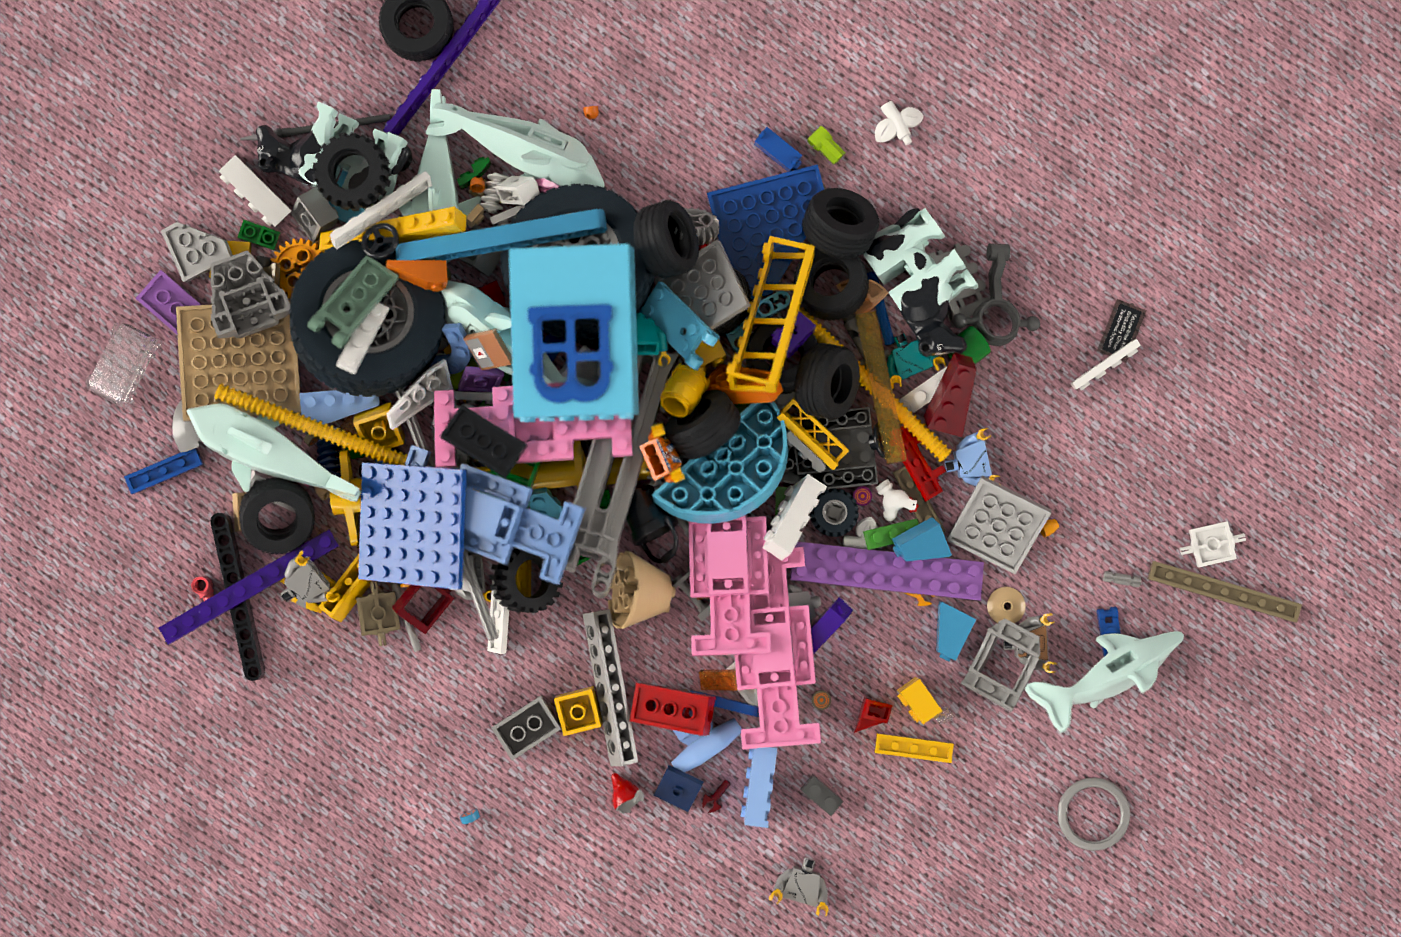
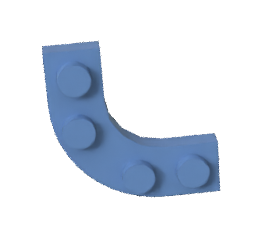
M445 324L442 331L452 351L447 355H436L429 367L445 359L449 374H456L465 369L470 362L472 353L463 339L467 333L462 324Z

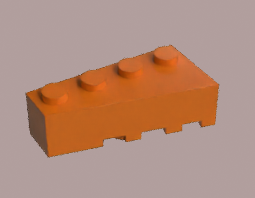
M720 364L706 378L707 381L710 379V386L707 391H723L728 395L733 404L772 403L784 391L780 382L778 383L776 393L730 390V382H727L728 365ZM741 367L739 373L769 380L771 371ZM737 378L736 382L737 385L766 386L762 383Z

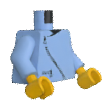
M983 428L979 432L966 436L956 446V451L953 452L954 460L944 461L947 473L957 471L958 478H962L965 483L973 486L977 485L981 476L992 481L996 477H1000L999 475H992L984 440L991 438V435L985 437L983 434L984 430L988 428Z

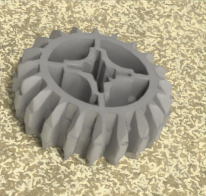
M685 208L695 226L699 245L714 242L719 234V220H717V216L711 212H706V210H699V208ZM682 232L680 233V240L683 239Z

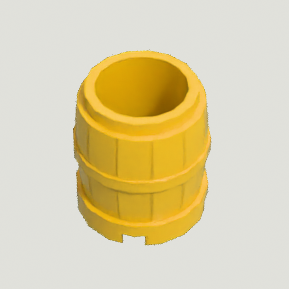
M679 363L674 368L670 379L665 383V387L660 395V403L664 410L675 417L682 418L690 415L710 386V379L707 381L705 371L701 368L695 370L687 364L681 365Z

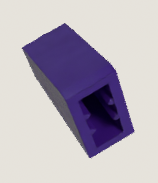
M840 597L811 625L813 654L853 612V609Z

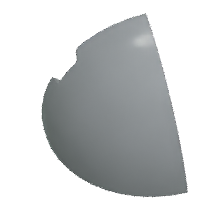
M181 400L174 412L172 430L176 445L182 453L199 447L202 441L197 435L192 421H183Z

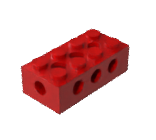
M636 683L630 721L707 736L710 735L716 697L648 683ZM654 701L656 703V709L653 708ZM672 705L674 706V709H675V710H674V713L671 712V706H672ZM690 708L693 711L692 717L689 715Z

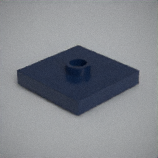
M668 765L653 796L689 812L704 781Z

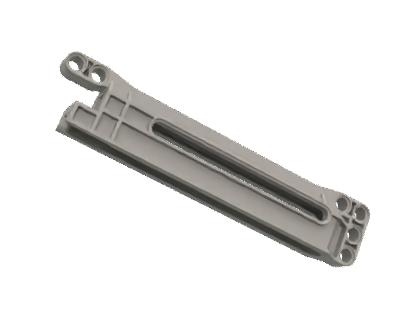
M667 342L668 349H669V348H673V347ZM666 351L671 361L667 365V359L661 358L662 366L658 364L661 352H659V355H637L638 380L643 365L646 363L652 365L639 405V415H636L632 428L633 456H624L609 507L604 510L600 509V505L615 459L612 455V438L593 439L573 503L586 509L565 570L575 573L580 555L599 560L591 584L592 592L597 598L606 597L612 585L617 565L618 544L644 461V456L639 446L648 442V436L652 431L651 426L655 424L661 404L660 395L680 357L677 351L674 354H669ZM609 565L612 569L609 573H603L601 567ZM597 584H604L606 589L602 592L596 591L595 587Z

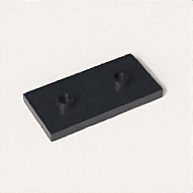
M462 404L440 435L442 440L505 479L528 447L524 442Z

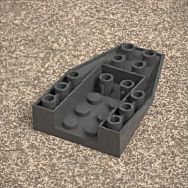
M870 407L849 409L846 414L833 420L815 417L849 449V452L838 462V466L834 470L825 465L826 469L821 473L816 471V469L814 470L809 459L804 460L798 454L799 450L795 446L790 447L788 445V460L781 479L782 482L796 484L809 474L827 486L826 489L878 484L875 452L869 445V436L873 435ZM810 419L802 420L803 428L814 429L813 422ZM816 433V440L818 442H827V435L825 433ZM830 446V453L834 457H837L843 451L839 446Z

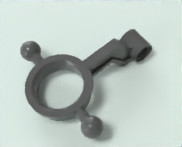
M989 243L986 256L988 261H992L988 274L990 300L983 302L976 308L973 318L966 317L962 313L954 315L952 324L958 329L964 328L966 325H973L983 335L989 345L1003 346L1010 343L1016 337L1019 327H1026L1029 331L1038 330L1040 320L1036 316H1030L1026 320L1020 319L1016 307L1009 301L1002 299L1001 277L1006 261L1010 258L1009 244ZM999 307L1009 314L1012 320V329L1008 335L995 336L986 330L982 321L983 312L986 308Z

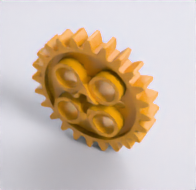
M300 238L299 243L296 239L292 240V244L285 241L286 247L279 245L280 253L274 251L277 257L276 259H270L274 263H280V289L282 288L286 295L288 294L289 299H291L294 289L293 280L298 278L302 271L305 270V267L321 253L318 249L319 244L314 243L312 245V241L309 239L306 243L303 238ZM307 252L308 258L302 261V254ZM290 260L291 266L286 270L284 267L285 263Z

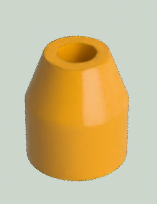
M1047 520L1040 532L1044 538L1050 536L1059 528L1057 520Z

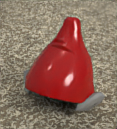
M617 773L611 775L613 807L621 814L630 813L633 806L640 801H644V794L631 781L626 780Z

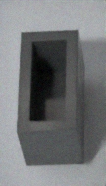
M813 774L800 788L806 796L830 816L843 803V800Z

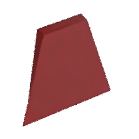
M864 697L854 733L881 723L888 724L893 705Z

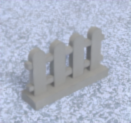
M959 243L953 245L955 249L952 250L957 252L966 268L964 270H956L952 276L957 273L962 274L963 271L968 269L973 277V274L978 271V265L974 262L967 263L965 257L971 253L970 247L968 245L960 246ZM939 250L928 255L938 264L944 257L949 256L952 250L945 253ZM983 280L976 281L979 288L964 289L950 301L947 317L952 328H954L952 324L954 315L962 313L966 317L973 316L980 304L990 300L989 297L982 298L980 294L986 287ZM975 295L977 301L965 306L963 299ZM991 307L986 308L983 312V315L988 314V309H990Z

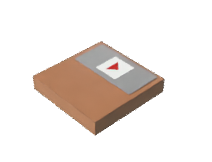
M496 329L469 334L463 338L481 370L512 364V355Z

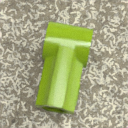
M822 126L807 139L808 143L816 151H820L833 165L845 155V152L832 139L831 134Z

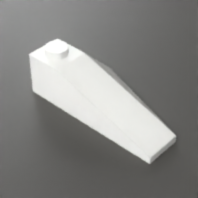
M445 359L424 371L389 410L387 418L392 430L433 403L434 391L453 389Z

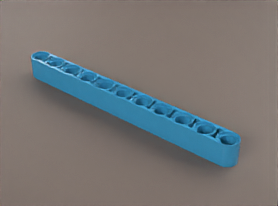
M593 209L400 243L395 250L396 259L452 260L600 234L607 231L605 211L603 209Z

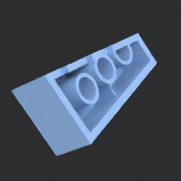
M337 390L299 393L301 415L304 414L306 418L309 416L312 420L317 419V422L322 421V424L331 423L380 406L379 396L376 395L372 397H363V395L353 396L347 392L345 394Z
M777 747L749 749L748 759H752L751 767H747L746 778L749 779L748 786H744L743 798H746V806L742 805L741 817H744V825L768 828L769 821H767L771 806L770 794H772Z

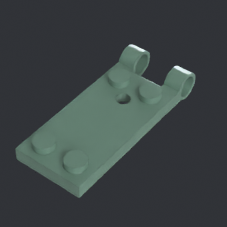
M366 255L320 310L310 319L308 328L318 333L323 328L325 321L328 320L340 328L333 337L332 344L342 349L349 341L350 336L399 280V275ZM348 307L351 311L346 313L343 309Z

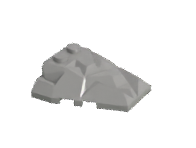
M248 250L211 263V321L218 338H229L232 336L243 338L278 325L279 319L285 318L290 314V303L286 293L282 288L278 287L274 279L263 270V267Z

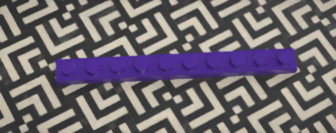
M501 0L478 1L474 11L466 17L461 28L455 31L452 40L444 46L439 57L431 63L427 73L421 76L418 85L409 92L408 98L397 108L393 118L387 121L383 129L384 133L388 134L390 132L399 136L430 95L432 89L440 82Z
M329 529L304 543L301 547H297L296 550L285 554L160 626L159 630L167 644L170 645L286 578L285 571L289 561L298 556L300 551L304 552L302 554L304 558L309 556L310 560L314 562L340 546Z

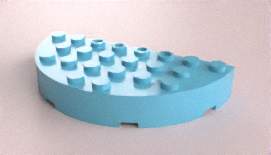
M774 401L772 403H751L740 413V426L735 434L714 452L698 459L689 460L680 469L685 479L677 483L665 482L652 494L655 503L677 518L705 524L722 523L740 518L763 504L778 487L788 460V440L784 420L779 421L777 419L780 411Z

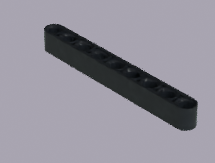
M216 513L211 517L210 523L226 589L245 577L232 519L226 513ZM221 516L225 519V524L222 527L217 523L218 518ZM224 535L229 537V543L226 546L222 544V537ZM228 554H231L234 559L231 564L226 562ZM233 572L238 576L235 583H232L230 580V575ZM250 599L232 608L230 613L244 675L248 680L256 681L265 675V666ZM241 610L246 613V618L243 621L238 617ZM244 629L250 631L249 639L243 637ZM248 648H252L254 650L255 654L253 658H249L247 656ZM253 666L259 670L257 677L251 674Z

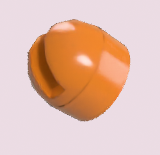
M598 106L583 107L584 115L587 119L597 118L599 114Z
M473 177L470 181V190L474 193H482L485 190L484 179L482 177Z

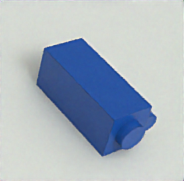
M768 127L755 140L754 145L787 172L797 170L802 164L800 161L802 154Z

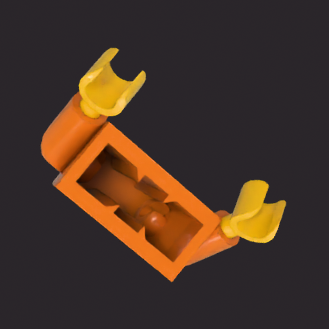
M662 423L651 426L652 431L648 436V442L639 447L654 481L662 477L668 483H677L685 479L679 468L682 466L679 458L680 455L668 439L661 437L665 435Z

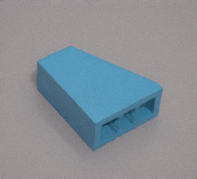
M932 517L892 538L895 545L893 550L896 556H901L905 561L944 558L952 555L940 524Z
M941 601L938 604L936 651L941 653L940 658L948 662L951 659L956 661L976 619Z

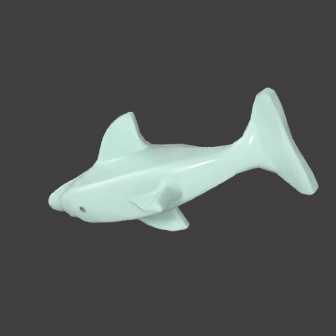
M1178 631L1144 639L1114 633L1100 635L1096 638V641L1106 648L1108 654L1076 684L1071 687H1061L1044 682H1032L1026 685L1025 691L1032 700L1046 708L1054 727L1060 733H1064L1070 725L1072 705L1090 702V706L1094 709L1104 699L1114 697L1135 684L1141 693L1149 690L1157 678L1158 668L1183 641L1184 635Z

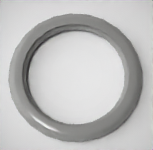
M1085 778L1075 782L1062 795L1058 805V823L1062 833L1075 846L1090 851L1104 850L1115 845L1125 835L1130 822V806L1124 793L1114 783L1102 778ZM1090 787L1107 790L1116 798L1120 806L1121 818L1117 829L1111 836L1101 841H1088L1080 838L1071 829L1067 818L1068 805L1071 799L1079 791Z

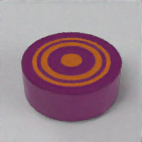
M859 487L853 492V499L855 498L857 505L865 506L871 502L872 493L867 487Z

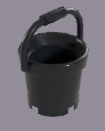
M648 484L646 485L648 490L643 491L641 487L635 489L626 520L632 532L630 536L634 546L642 545L645 553L653 562L659 564L667 563L676 555L679 541L675 529L678 520L655 503L652 496L655 489ZM671 530L674 540L673 549H670L660 559L652 555L646 543L661 537Z

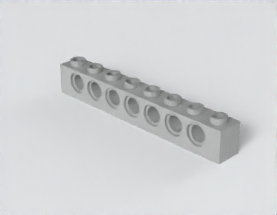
M610 609L583 614L610 766H624L636 763L638 758Z

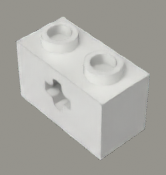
M510 176L495 186L502 204L524 205L540 194L538 183L534 177Z

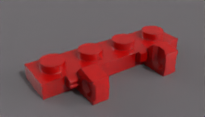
M904 425L889 433L887 436L925 502L943 492L938 483L940 481L938 476L947 472L944 466L941 465L935 470L928 466L917 445L921 441H917V437H913L912 433L910 434L907 428H904Z

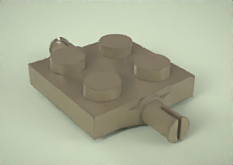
M370 581L371 593L356 597L361 635H378L379 646H386L385 634L390 631L400 630L399 616L392 608L396 603L395 591L380 592L378 581H374V583Z

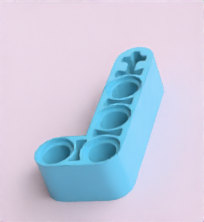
M778 291L761 300L756 318H769L785 310L791 301L788 292ZM779 296L786 298L785 304L783 305L781 302L776 304V309L774 310L770 300H773V303L779 300ZM761 305H768L770 312L767 314L761 313L759 309ZM744 320L734 331L725 334L731 348L737 353L739 348L734 345V342L744 335V330H742Z

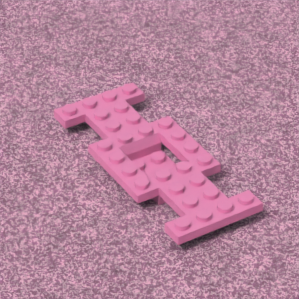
M565 382L548 383L547 385L552 388H558L564 385ZM513 386L492 387L493 406L469 408L527 444L528 447L517 463L574 460V441L612 438L613 457L633 456L631 419H619V416H614V420L599 419V416H594V420L588 421L579 420V417H575V421H559V418H555L554 422H543L536 418V422H520V418H514ZM454 390L434 391L435 467L456 468V448L440 438V435L459 409L455 408Z
M746 514L731 521L712 524L688 521L690 597H710L711 635L691 636L692 656L771 653V634L751 633L750 596L769 595L768 551L763 549L764 537L767 534L766 516L747 517ZM747 547H748V566H747Z
M795 547L792 553L783 560L768 552L769 595L750 596L751 633H770L771 653L735 655L737 690L757 689L760 728L741 729L742 749L821 743L820 723L800 725L797 685L816 684L809 605L789 606L786 568L805 567L804 547Z

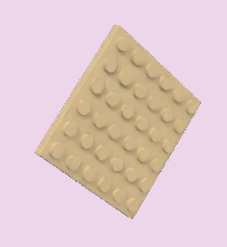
M212 304L176 307L184 422L191 421L187 410L190 408L219 403L227 404L226 401L221 402V399H215L216 390L221 383L225 387L228 385L231 389L236 388V391L241 390V393L252 394L254 398L257 396L259 400L265 399V402L270 401L272 405L275 403L276 406L279 407L280 405L283 409L288 408V411L293 410V413H301L298 354L291 339L290 314L285 318L279 319L278 325L246 337L218 338L211 321ZM237 405L234 407L253 417L259 416L255 412L250 413V410L244 411V408L239 409Z

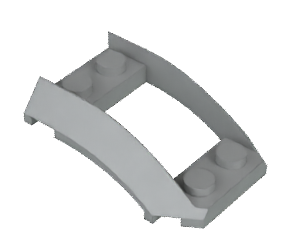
M1007 619L999 621L998 624L988 628L984 641L961 684L1005 710L1012 712L1041 656L1040 637ZM998 638L1030 655L1013 690L981 673Z

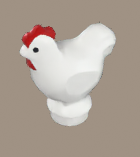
M888 479L876 487L878 494L884 496L883 507L885 511L883 512V517L886 521L895 520L898 511L902 508H907L910 513L917 511L919 507L917 500H913L903 490L892 489L893 483H890Z

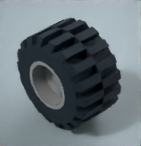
M837 488L827 489L824 493H820L817 496V499L820 501L810 512L811 522L815 529L828 537H839L851 531L859 517V508L855 498L853 499L849 492L847 493L845 490Z

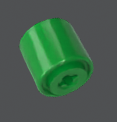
M968 326L957 335L963 337L967 343L966 350L961 354L972 357L974 364H977L990 354L991 349L988 342L973 326ZM954 353L947 354L950 360Z

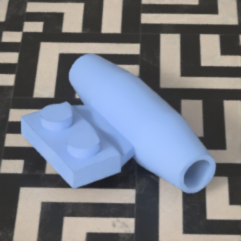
M692 710L689 711V715H690L691 717H692V715H693V711H692ZM733 718L714 728L712 721L710 735L707 736L673 730L679 741L687 745L671 762L673 767L687 772L702 765L725 749L741 733V726Z

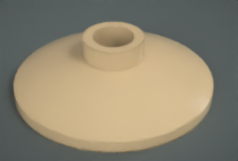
M1011 587L996 589L990 595L987 602L988 613L997 623L1003 619L1013 623L1018 622L1023 617L1026 607L1022 594ZM1007 602L1011 605L1009 610L1004 608V604Z

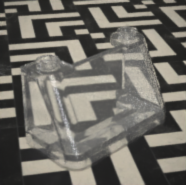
M120 321L113 325L112 335L93 373L88 376L85 384L89 391L122 408L132 410L135 401L132 400V395L136 396L137 392L135 390L151 358L156 356L153 352L157 349L161 350L165 341Z

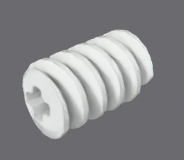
M493 173L487 175L490 181L485 182L488 188L483 191L487 196H481V200L484 203L479 205L484 208V211L497 215L499 214L497 210H502L503 207L499 205L501 201L495 186L509 178V176Z

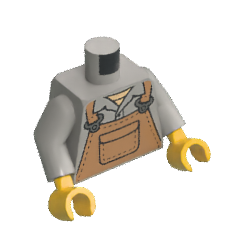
M1052 613L1029 617L1018 625L1040 637L1041 656L1034 670L1046 671L1047 673H1055L1056 671L1050 670V665H1057L1056 662L1049 661L1047 626L1055 621L1049 622L1047 616L1053 615ZM1003 640V649L1014 650L1015 657L1019 658L1020 663L1026 665L1030 655Z

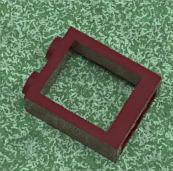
M409 585L392 608L397 615L426 634L454 600L450 593L452 590L433 587L442 596L424 618L420 619L405 608V606L421 586Z

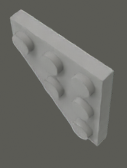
M176 222L161 230L181 279L185 283L210 271L211 263L233 256L227 240L185 224Z

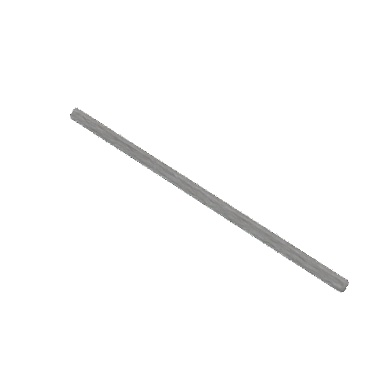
M399 388L396 392L398 400L406 392V388L402 390ZM416 415L406 420L416 446L428 450ZM431 455L426 467H435ZM464 549L463 574L488 641H494L498 639V634L467 551Z

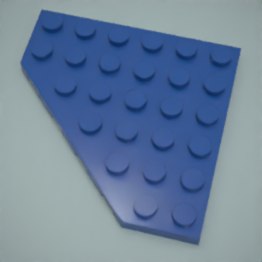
M818 164L707 193L711 212L719 220L718 239L721 241L732 267L746 278L751 291V300L755 297L752 296L754 286L759 284V279H757L759 269L764 267L762 262L764 255L762 254L763 245L765 242L768 243L769 237L773 236L803 243L806 239L802 228L803 217L811 198L816 193L824 190ZM774 243V252L797 253L800 249ZM773 259L766 284H779L793 259ZM764 290L762 297L772 295L774 290Z

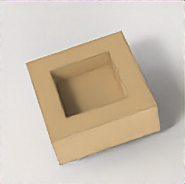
M477 204L466 217V224L471 228L475 224L479 225L484 218V208Z

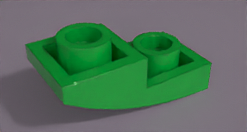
M489 157L476 159L474 164H471L474 172H465L460 175V178L456 179L461 189L470 186V181L473 177L480 178L492 165Z
M243 220L237 238L275 250L281 232Z

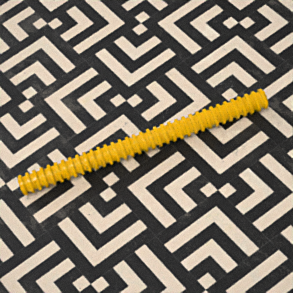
M804 307L799 309L805 317L816 325L813 334L818 343L844 346L843 344L840 345L839 340H835V337L831 336L830 332H826L827 329L822 328V324H818V320H814V316H810ZM858 361L860 386H864L865 390L874 396V399H878V403H882V407H886V411H890V415H894L895 419L899 420V423L903 424L905 429L908 428V432H912V436H916V440H920L921 445H925V448L929 449L935 458L938 457L939 462L946 459L952 449H948L942 440L939 441V437H935L934 432H930V429L925 427V423L922 424L916 415L913 416V412L908 411V407H904V403H900V399H896L895 395L891 394V391L887 390L886 386H882V382H878V378H874V374H870L869 369L866 370L865 366L861 365V362Z
M223 383L219 384L216 390L215 399H221V402L232 403V406L235 407L237 405L239 409L244 408V411L250 410V413L255 412L256 415L260 414L263 418L266 416L268 420L273 419V422L279 421V424L284 423L286 427L289 425L292 429L297 428V431L302 430V433L308 432V435L313 434L315 438L318 436L320 437L319 439H325L326 442L331 441V444L342 445L344 449L347 447L349 451L354 450L355 453L360 452V455L371 456V459L374 460L376 458L378 462L381 460L383 464L405 465L408 454L403 455L401 451L398 453L396 449L394 451L390 447L387 449L385 445L380 446V443L374 444V441L369 442L367 438L364 440L362 436L357 437L356 434L353 436L351 432L340 431L338 427L335 429L333 425L331 427L328 426V423L322 424V421L317 422V419L312 420L309 416L306 418L304 414L301 416L299 412L293 413V410L288 411V408L283 409L282 406L279 405L278 407L275 403L272 405L270 401L265 402V399L259 400L257 396L254 398L252 394L241 393V390L236 391V388L231 389L228 385L225 387Z

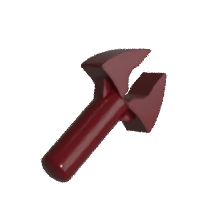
M724 780L713 795L708 796L705 793L702 808L705 807L708 801L714 800V805L708 813L722 808L719 804V799L730 786V782Z

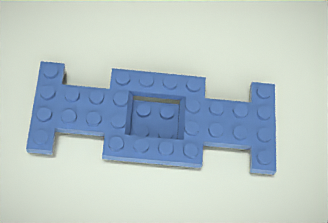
M411 445L405 465L426 467L431 451ZM462 463L460 469L466 470L464 549L500 563L508 564L513 547H517L546 558L539 578L560 584L586 508L565 502L559 520L527 508L533 492L532 488Z

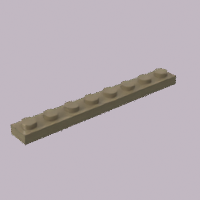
M1152 561L1147 578L1151 581L1297 623L1302 604L1156 561Z

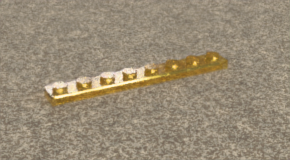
M876 311L857 314L856 319L886 463L903 462L907 458Z

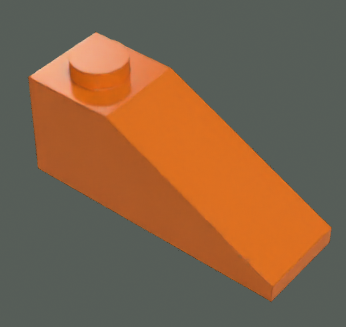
M387 260L386 268L399 275V278L425 290L439 292L447 286L446 260Z

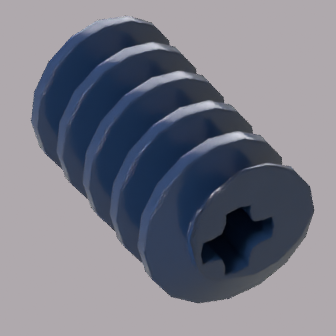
M319 439L316 442L318 447V464L332 475L341 478V473L337 472L341 471L340 465H337L340 464V458H336L339 457L340 451L336 450L340 449L341 445L337 446L336 443L331 444V441L326 442L325 439Z

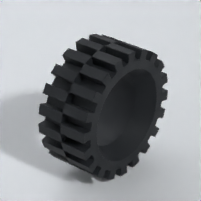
M513 547L508 564L500 562L492 564L491 569L495 570L494 575L490 574L489 580H494V584L490 585L491 590L497 591L493 596L495 599L501 600L499 604L503 607H508V610L524 613H538V610L544 611L548 609L546 605H553L555 603L552 598L559 597L560 592L557 589L562 588L563 583L555 584L542 579L541 585L534 595L530 597L522 595L516 586L518 568L525 561L531 560L537 564L541 571L546 558L517 547Z

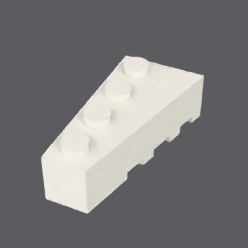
M809 474L793 486L790 485L784 493L786 495L785 499L778 506V515L771 522L772 528L764 537L763 549L780 560L789 556L802 534L799 530H802L810 519L808 514L820 501L817 499V496L820 493H824L827 486Z

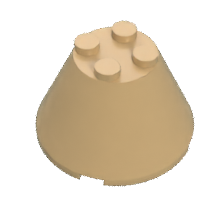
M630 551L620 552L617 556L616 571L610 588L613 589L612 600H608V609L611 612L613 625L618 629H624L664 612L668 613L671 598H674L676 592L675 586H672L671 576Z

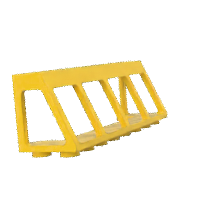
M773 236L769 237L768 243H764L762 249L764 267L760 268L757 279H759V284L755 285L752 296L755 297L754 301L750 302V307L747 313H750L749 318L745 319L742 330H745L744 335L740 336L737 347H739V352L734 354L732 363L729 362L727 367V382H730V390L776 393L814 260L815 246ZM774 243L804 249L805 253L774 252ZM773 259H803L796 284H766ZM764 290L794 291L785 319L756 318ZM754 324L784 325L776 353L746 352ZM743 359H774L769 380L740 374ZM737 378L762 383L766 386L737 385L736 382Z

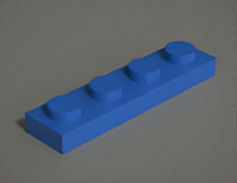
M194 448L124 476L130 493L133 495L200 467L204 463L198 449Z

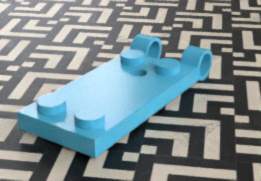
M659 281L639 312L645 315V319L654 320L655 326H659L666 334L667 342L685 359V363L695 370H698L704 362L695 353L701 341L714 346L719 339V336L664 282Z

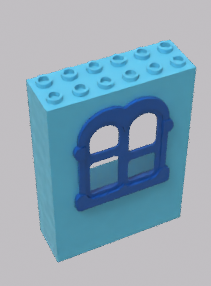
M629 244L509 249L514 418H520V422H536V418L543 422H554L555 418H559V421H575V417H579V420L588 421L594 420V416H599V419L614 420V416H619V419H634V415H639L634 248ZM597 318L599 320L600 350L598 352H576V319ZM564 319L566 321L567 341L558 344H544L542 341V322L544 320ZM545 352L567 353L568 377L565 384L561 387L552 388L544 381L543 354ZM578 361H599L601 375L598 383L590 387L581 385L576 377V363Z

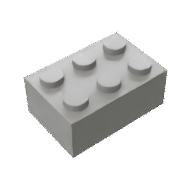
M543 695L491 727L511 760L519 757L562 729L559 720Z

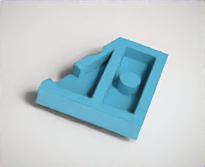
M547 488L533 489L529 500L530 509L559 520L563 509L561 502Z

